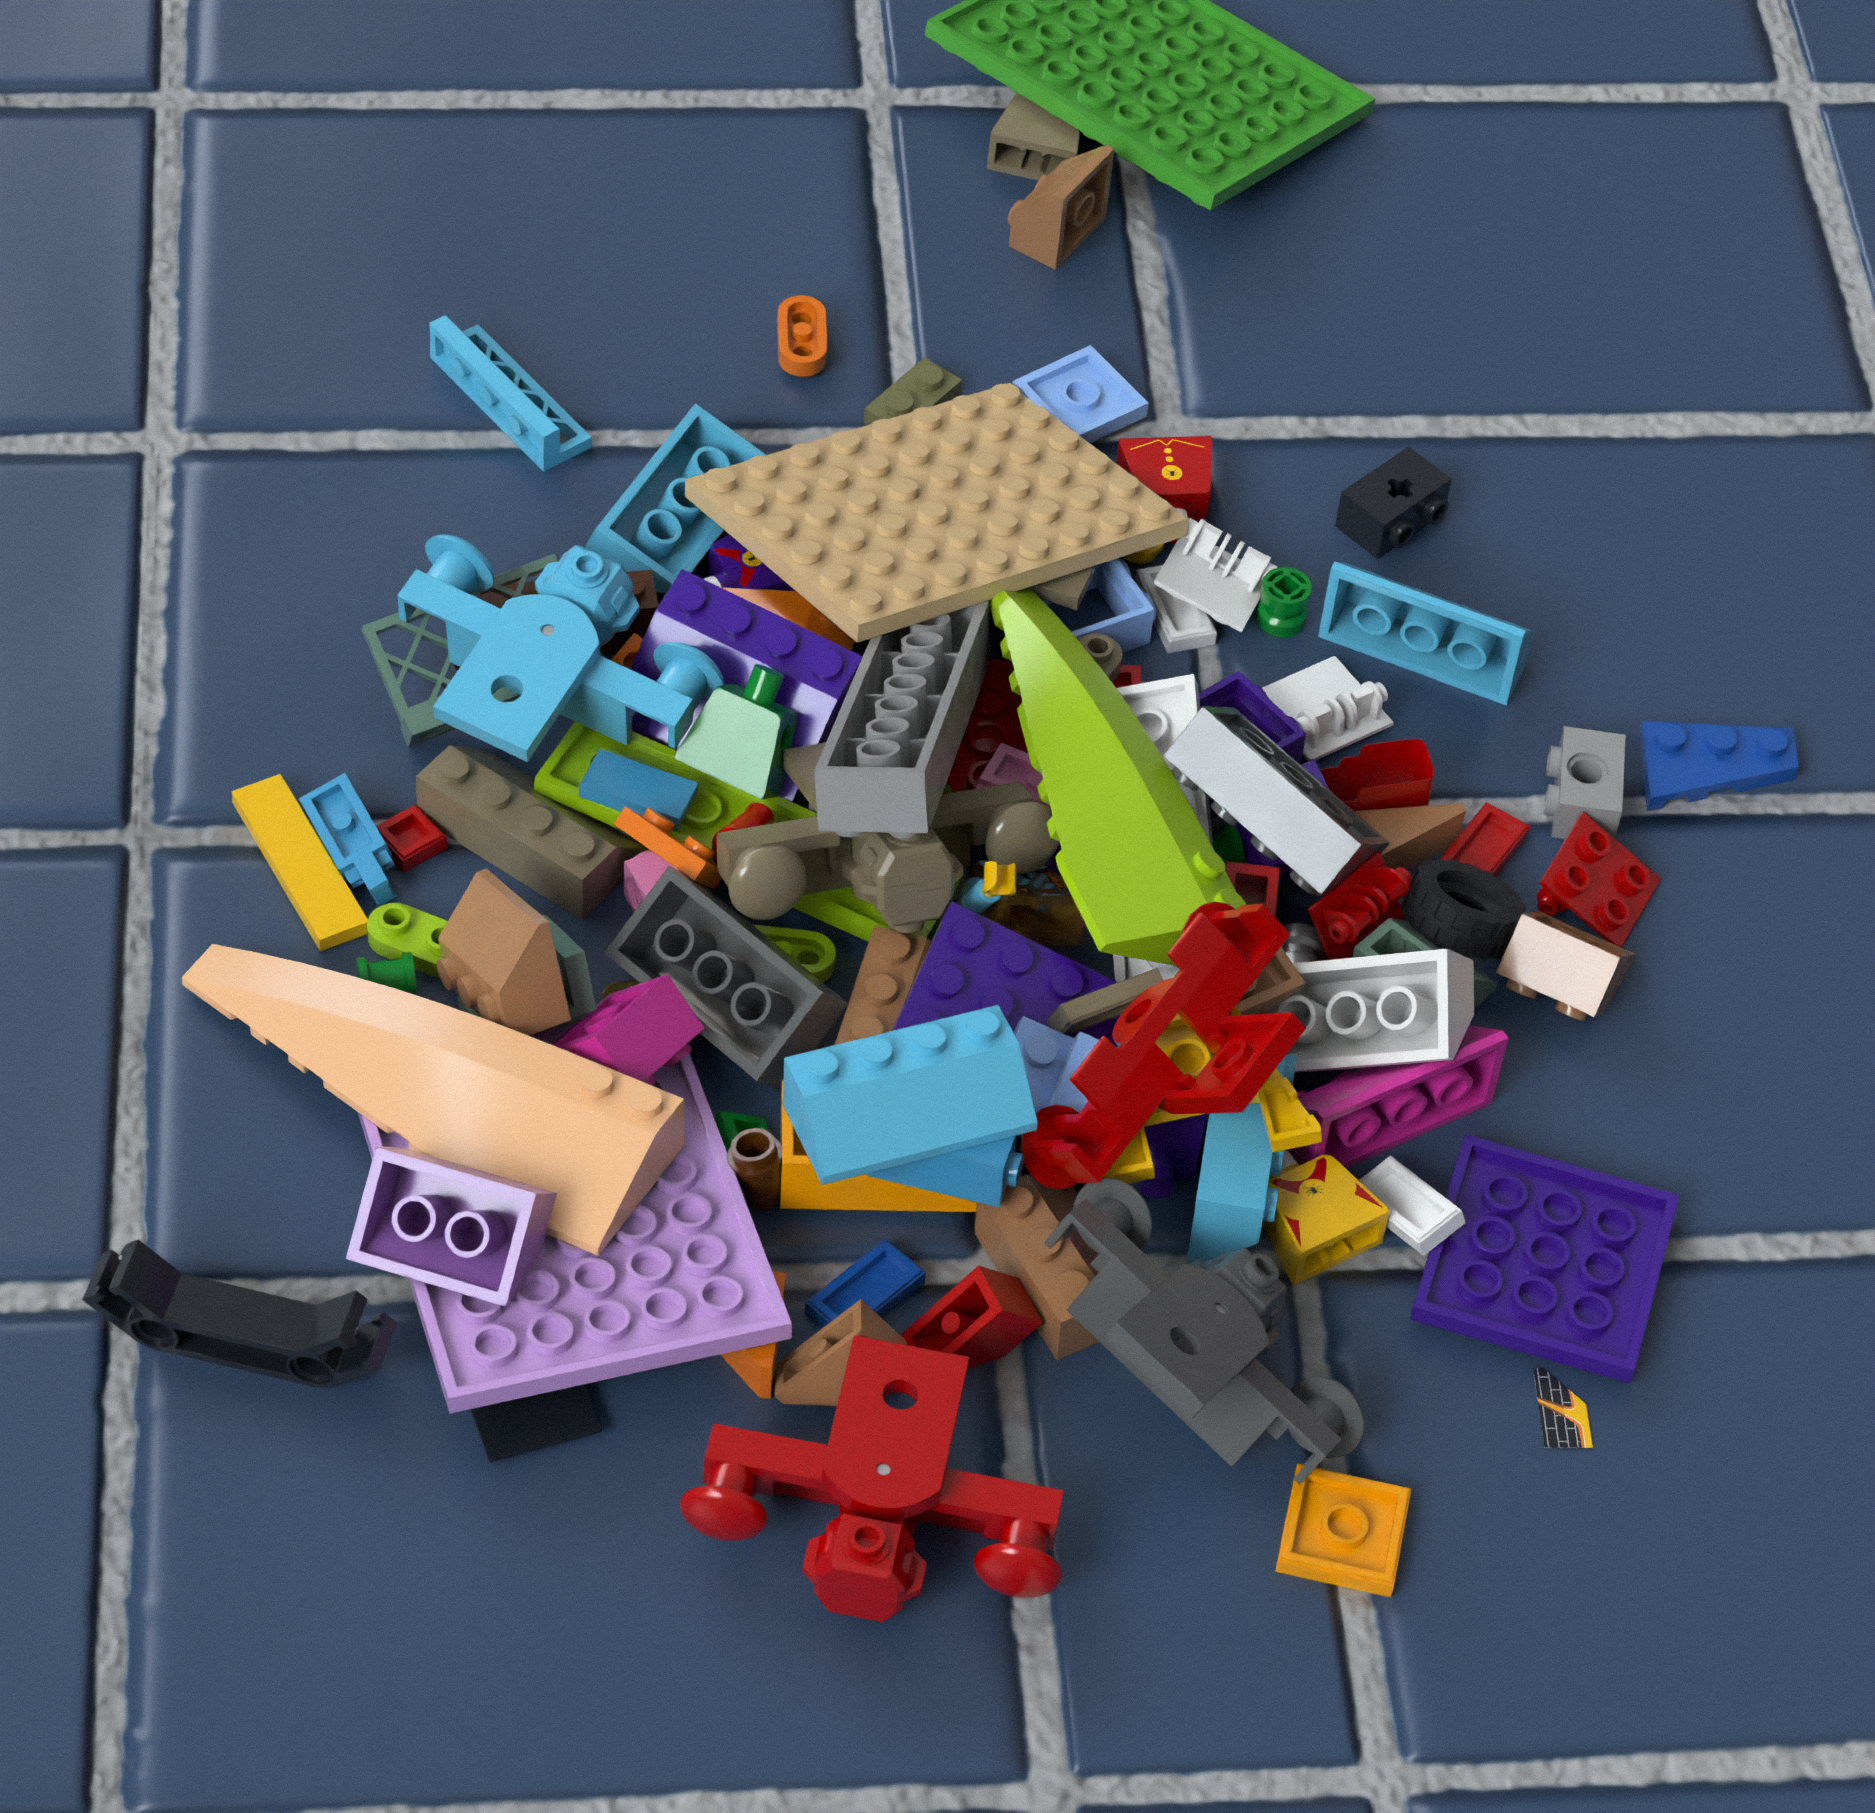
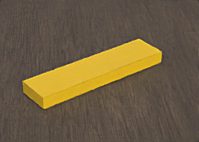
M278 774L233 790V805L319 951L327 950L366 935L367 922H369L282 775Z

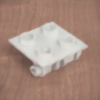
M1190 518L1187 536L1178 539L1153 584L1166 590L1174 598L1184 600L1211 615L1217 622L1229 625L1242 632L1261 597L1263 577L1270 570L1277 568V566L1269 562L1270 556H1266L1250 546L1242 560L1237 558L1245 542L1240 541L1232 555L1224 550L1232 536L1231 534L1227 533L1221 546L1218 547L1215 544L1223 531L1205 522L1202 518L1199 522Z
M1336 656L1262 687L1268 698L1287 716L1293 717L1299 727L1306 733L1302 755L1308 762L1316 761L1393 726L1394 723L1382 709L1383 702L1388 699L1387 690L1380 682L1374 684L1371 681L1361 685Z

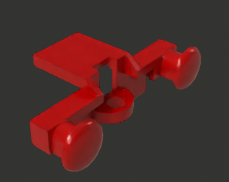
M1215 901L1199 906L1188 916L1182 928V935L1167 953V956L1179 968V971L1173 978L1162 980L1145 990L1122 1012L1112 1032L1113 1040L1119 1046L1118 1049L1108 1038L1102 1036L1069 1078L1088 1100L1083 1109L1078 1113L1071 1107L1058 1104L1042 1108L1036 1113L1037 1130L1022 1134L1020 1150L1021 1154H1024V1166L1033 1179L1045 1187L1055 1189L1074 1186L1076 1183H1099L1157 1107L1170 1114L1242 1113L1306 1029L1293 1012L1228 1016L1290 936L1289 932L1263 903L1241 905L1236 910L1229 904ZM1177 1013L1214 1053L1196 1079L1190 1073L1183 1074L1155 1043Z

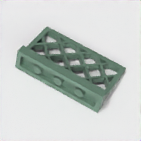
M554 553L494 576L493 585L489 590L483 592L473 591L471 595L479 598V596L492 591L508 599L524 596L521 592L527 578L542 573L548 563L558 562ZM520 581L516 591L505 587ZM416 608L407 622L400 620L398 612L363 625L361 628L401 722L400 730L408 747L456 729L434 718L433 706L440 697L437 695L441 686L446 688L451 681L445 678L451 664L449 662V654L440 675L411 663L421 639L448 650L447 639L425 630L431 614ZM423 618L420 627L409 624V622ZM397 628L414 635L415 639L406 660L384 652L378 634ZM390 664L401 669L397 680ZM407 672L436 683L429 700L408 708L400 689ZM504 687L498 689L493 694L494 698L501 702H512L521 696Z

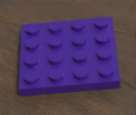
M951 901L945 910L891 1031L999 1005L1013 1033L1017 1023L1023 1016L1048 1027L1046 1021L1060 1004L1118 982ZM1120 1016L1079 1032L1099 1040L1102 1036H1105L1118 1048V1045L1113 1040L1112 1032ZM1076 1032V1033L1071 1034V1035H1068V1036H1070V1037H1072V1038H1075V1036H1076L1079 1032ZM1018 1135L1016 1152L1021 1153L1020 1146L1022 1137ZM1023 1164L1022 1172L1030 1175Z
M1464 1134L1445 1198L1462 1210L1466 1223L1429 1252L1410 1320L1631 1383L1680 1195Z

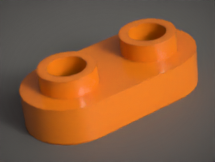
M797 295L789 297L778 308V362L781 368L791 375L799 377L812 376L822 371L826 365V309L819 300L810 296Z

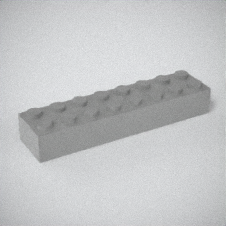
M989 600L870 639L814 770L818 831H832L843 837L860 836L866 832H883L897 838H910L920 833L929 832L992 659Z

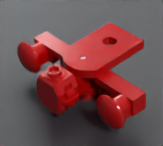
M854 1335L828 1445L713 1423L704 1456L703 1483L706 1486L688 1490L680 1500L681 1513L692 1528L710 1538L733 1542L753 1538L766 1527L768 1515L764 1507L754 1499L755 1493L773 1496V1493L839 1505V1516L826 1525L825 1533L808 1541L802 1572L814 1584L815 1595L827 1610L832 1613L884 1622L903 1610L905 1601L921 1594L927 1563L914 1550L915 1541L911 1537L920 1521L983 1533L985 1538L999 1540V1543L988 1545L976 1553L974 1568L978 1577L988 1587L1001 1594L1016 1598L1040 1597L1056 1589L1063 1577L1060 1565L1054 1558L1046 1554V1551L1053 1550L1064 1490L946 1468L968 1370L969 1357ZM892 1393H905L914 1399L915 1404L908 1409L899 1410L887 1405L884 1399Z

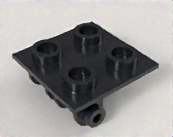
M585 1384L470 1409L489 1463L602 1432Z

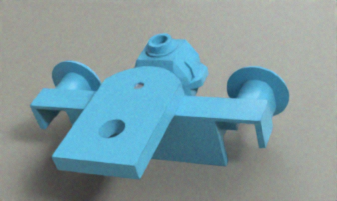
M447 534L431 537L425 544V552L433 564L427 574L416 569L397 595L400 620L407 622L416 608L445 621L449 662L460 667L434 704V718L526 762L529 761L560 714L627 746L632 739V717L637 711L668 726V746L676 749L693 723V712L702 698L709 699L717 686L724 685L722 673L714 661L701 650L681 642H666L654 650V661L661 672L657 681L601 656L600 647L609 642L616 632L627 631L640 612V607L633 593L632 581L623 566L582 546H573L563 554L559 562H552L546 565L535 581V589L538 594L524 595L506 600L500 609L471 595L473 591H487L493 585L494 572L485 555L473 544L460 537ZM504 687L521 696L512 702H501L494 698L493 694L498 689Z

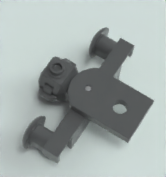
M1102 1178L1099 1183H1088L1079 1191L1073 1210L1065 1216L1044 1242L1051 1248L1062 1238L1066 1240L1078 1230L1085 1243L1095 1252L1099 1253L1090 1264L1098 1271L1097 1275L1066 1311L1232 1467L1265 1431L1278 1440L1288 1430L1301 1447L1313 1453L1303 1464L1304 1467L1293 1478L1300 1485L1325 1458L1342 1457L1357 1447L1364 1432V1415L1357 1398L1347 1387L1330 1378L1310 1377L1299 1381L1289 1390L1256 1359L1260 1354L1264 1355L1281 1338L1276 1324L1281 1320L1284 1312L1287 1287L1278 1279L1279 1270L1272 1260L1262 1254L1255 1253L1252 1255L1246 1248L1220 1254L1217 1258L1208 1261L1197 1258L1190 1265L1183 1263L1168 1276L1142 1252L1151 1236L1152 1217L1145 1199L1135 1188L1118 1179Z

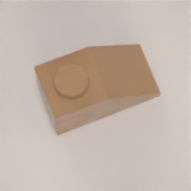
M860 1299L775 1364V1397L782 1404L837 1406L854 1335L907 1345V1341Z

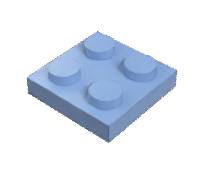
M1091 345L1013 381V385L1019 388L1021 394L1037 406L1048 410L1049 413L1077 432L1078 435L1089 443L1147 417L1149 403Z

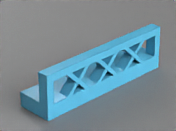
M446 315L429 323L430 358L543 472L592 448V437L478 324L462 332ZM560 433L567 434L571 439L560 444Z

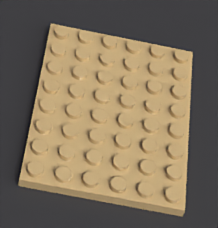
M1011 383L997 384L988 390L971 395L957 396L951 401L930 407H920L913 410V412L890 419H879L870 425L849 431H839L826 438L809 443L795 444L789 449L765 456H754L748 461L724 468H714L707 473L685 479V497L857 643L991 600L1002 590L1015 592L1187 536L1189 518L1170 505L1165 499H1162L1136 477L1108 458L1106 454L1099 451L1078 435L1077 432L1054 417L1048 410L1030 401L1020 393L1019 388Z

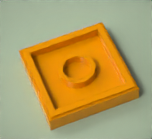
M1297 1463L1294 1477L1304 1467L1302 1464ZM1316 1468L1300 1485L1293 1479L1275 1572L1391 1597L1411 1488Z

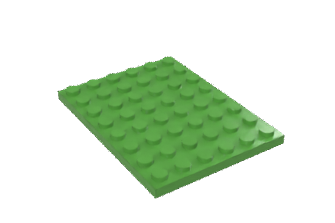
M964 0L928 19L924 34L941 45L944 50L956 54L974 65L980 72L990 75L1010 87L1014 93L1028 98L1047 110L1051 115L1059 117L1080 130L1086 137L1096 140L1104 146L1108 145L1114 148V152L1122 159L1134 163L1152 174L1161 183L1170 185L1191 198L1195 204L1206 207L1210 211L1372 114L1375 103L1374 97L1209 0Z

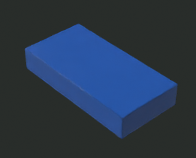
M885 1238L805 1302L804 1314L819 1327L823 1328L862 1299L873 1311L883 1318L925 1284L926 1272Z

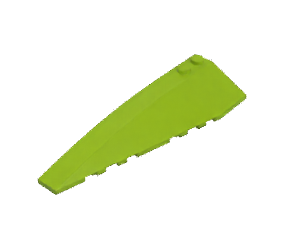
M1030 587L1015 592L1002 590L993 599L989 600V605L995 626L1005 633L1004 639L1000 642L1002 655L1013 663L1014 671L1008 677L1012 692L1022 697L1023 702L1017 708L1031 766L1042 773L1043 780L1037 786L1039 797L1042 802L1050 805L1052 817L1046 823L1050 838L1060 842L1061 850L1055 856L1059 872L1099 952L1176 966L1167 956V953L1182 935V928L1193 911L1203 904L1215 901L1229 904L1236 910L1241 905H1246V903L1235 891L1225 871L1224 861L1214 851L1173 773L1127 702L1104 671L1072 632Z

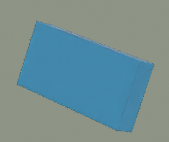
M599 749L580 783L579 797L621 812L626 806L644 814L649 807L673 822L675 826L672 830L678 831L697 795L698 782Z

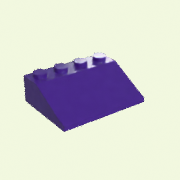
M681 569L656 609L630 670L657 681L661 672L655 664L653 653L659 645L666 642L689 644L704 652L718 666L723 676L724 685L735 684L745 688L755 664L772 668L784 675L774 702L795 711L798 716L792 748L827 742L863 656ZM702 698L693 712V723L674 750L677 751L708 699ZM636 711L632 717V731L669 747L668 726ZM786 773L783 789L779 797L796 803L802 792Z

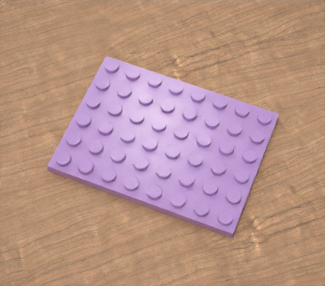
M575 1023L567 1026L552 1027L530 1036L552 1044ZM690 1054L669 1067H660L653 1074L657 1080L653 1085L654 1087L684 1098L685 1146L599 1256L546 1234L541 1252L510 1306L507 1307L408 1278L450 1414L792 1339V1322L735 1172L728 1164L727 1151ZM358 1112L372 1159L376 1147H402L409 1149V1143L405 1138L395 1131L386 1133Z

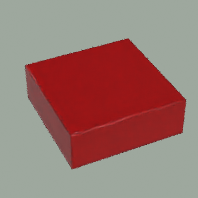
M416 804L376 826L392 854L390 856L392 861L403 873L447 849V837Z

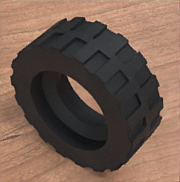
M1439 858L1432 861L1426 860L1422 862L1421 866H1418L1410 884V891L1404 897L1401 904V909L1404 910L1403 916L1411 923V926L1432 943L1435 942L1442 946V948L1460 953L1462 956L1487 960L1488 958L1498 959L1501 958L1502 954H1505L1519 919L1525 913L1526 906L1525 903L1521 902V897L1517 892H1514L1504 881L1495 878L1493 874L1482 871L1470 864Z

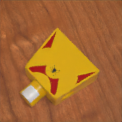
M1284 1150L1280 1177L1269 1175L1268 1187L1278 1188L1274 1222L1262 1221V1226L1289 1279L1294 1285L1382 1244L1390 1213L1385 1204L1333 1156L1323 1154L1299 1165L1288 1150Z

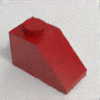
M978 1265L900 1336L907 1341L908 1346L969 1357L968 1369L1003 1358L1040 1326L1043 1321L1020 1278Z

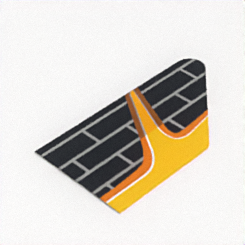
M1536 1368L1534 1370V1379L1544 1448H1593L1586 1403L1544 1368Z

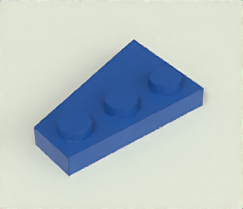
M1642 721L1638 733L1647 811L1664 808L1666 801L1687 797L1689 802L1707 799L1709 792L1732 788L1741 792L1793 781L1799 768L1794 728Z

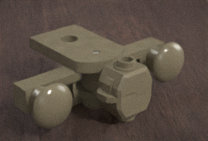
M826 742L783 749V769L817 812L814 770ZM1014 782L943 794L928 833H920L910 838H897L889 833L866 832L860 836L852 837V848L851 837L839 836L832 831H818L817 816L717 833V872L729 887V896L734 907L748 918L757 920L777 918L790 911L799 902L802 895L852 886L853 894L863 901L871 902L890 928L902 933H914L924 927V922L942 918L954 896V883L963 876V867L970 866L971 844L973 846L985 844L986 855L989 861H995L997 865L1017 863V875H1023L1045 865L1056 852L1059 841L1051 839L1046 822L1052 817L1051 809L1044 804L1034 802V797L1022 783Z

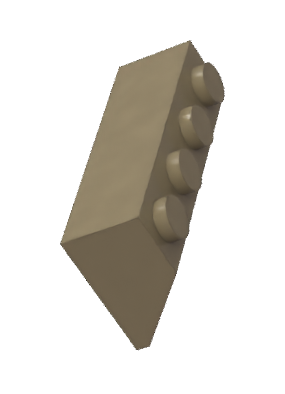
M449 745L416 775L417 806L443 834L581 920H584L624 881V861L649 850L612 826L534 791L535 779L485 748Z

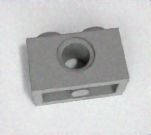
M1564 726L1559 747L1550 746L1546 764V776L1554 777V785L1548 784L1544 801V815L1552 816L1551 837L1565 839L1582 812L1587 814L1613 838L1616 837L1623 806L1625 734Z

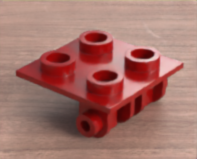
M1582 812L1539 882L1543 887L1540 888L1536 896L1538 901L1537 907L1539 911L1550 916H1554L1556 913L1563 912L1569 908L1606 941L1622 947L1661 878L1587 814Z
M1375 851L1308 909L1328 960L1352 958L1354 947L1388 918L1406 921L1398 898H1403L1409 893L1412 877L1402 867H1397L1396 869L1386 868L1380 851Z

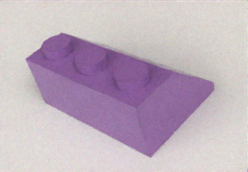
M376 1147L346 1259L507 1307L510 1306L543 1248L557 1193L402 1147Z

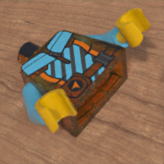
M988 857L977 861L973 866L971 878L962 887L960 905L1040 945H1080L1085 922L1062 876L1045 865L1031 873L1017 875V863L997 865V862L989 861Z

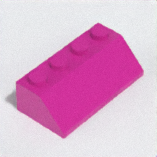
M1469 1026L1453 1060L1365 1067L1356 1072H1343L1333 1078L1330 1083L1312 1091L1297 1092L1298 1099L1309 1115L1313 1114L1319 1122L1322 1142L1287 1150L1299 1165L1325 1154L1333 1156L1345 1168H1348L1492 1104L1509 1038L1503 1030Z

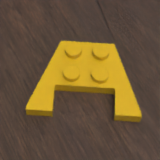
M1235 1006L1228 1016L1242 1014ZM1178 1013L1155 1042L1183 1074L1190 1073L1194 1079H1196L1214 1055ZM1276 1068L1249 1103H1259L1272 1153L1322 1142L1319 1122L1313 1114L1309 1115L1299 1101L1297 1092L1287 1077L1283 1078ZM1157 1107L1103 1178L1118 1179L1128 1184L1155 1178L1154 1166L1144 1127L1201 1114H1170Z

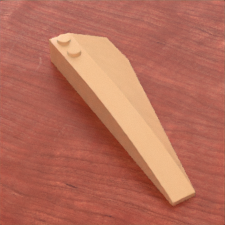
M212 944L182 976V985L230 1020L239 1018L250 1026L252 1036L265 1045L272 1042L286 1052L289 1063L303 1073L310 1070L322 1078L325 1089L386 1133L395 1131L405 1138L409 1143L410 1150L556 1192L557 1196L546 1234L594 1255H600L616 1232L685 1146L684 1098L539 1039L453 1007L347 974Z

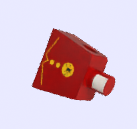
M1212 436L1119 439L1116 464L1136 477L1162 499H1165L1187 518H1192L1197 522L1202 518L1206 522L1211 488ZM1175 539V540H1172V541H1169V542H1170V543H1176V542L1178 541V539Z

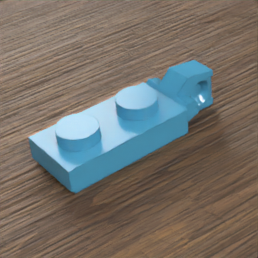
M346 773L300 797L299 800L345 882L348 881L353 889L365 882L378 907L396 898L397 895L384 874V871L395 866L390 857L392 854Z

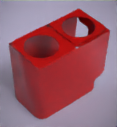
M1405 739L1364 745L1361 747L1358 756L1344 757L1339 766L1320 770L1329 790L1353 811L1429 805L1434 768L1426 744L1421 739Z

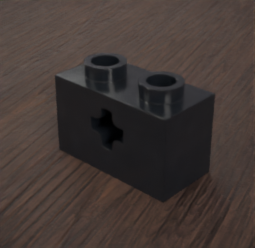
M1407 447L1341 492L1335 527L1375 558L1379 559L1393 548L1399 549L1406 545L1415 533L1428 524L1435 525L1443 518L1449 507L1447 499L1452 479L1413 449Z

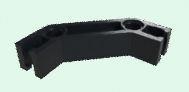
M139 1239L123 1247L121 1260L119 1259V1254L113 1250L102 1253L82 1299L119 1329L146 1347L318 1388L332 1387L380 1370L397 1322L386 1313H380L373 1317L371 1323L358 1326L368 1299L357 1290L317 1305L183 1274Z

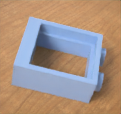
M1122 558L1095 565L1094 576L1087 591L1097 588L1116 616L1072 631V634L1077 639L1092 633L1107 635L1118 642L1123 653L1150 644L1152 625L1156 619V608L1151 596L1147 592L1140 590L1131 577L1127 563ZM1041 599L1046 605H1049V604L1052 603V602H1049V601H1046V600Z

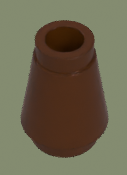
M751 1128L740 1132L731 1142V1147L727 1153L728 1164L735 1172L738 1183L749 1205L753 1209L760 1211L772 1209L780 1202L782 1145L765 1129Z

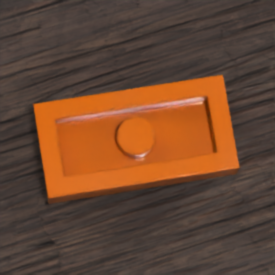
M625 806L614 822L615 826L694 881L715 890L722 880V877L717 872V865L711 861L716 852L688 835L684 842L670 833L675 824L655 810L648 807L644 814H641Z

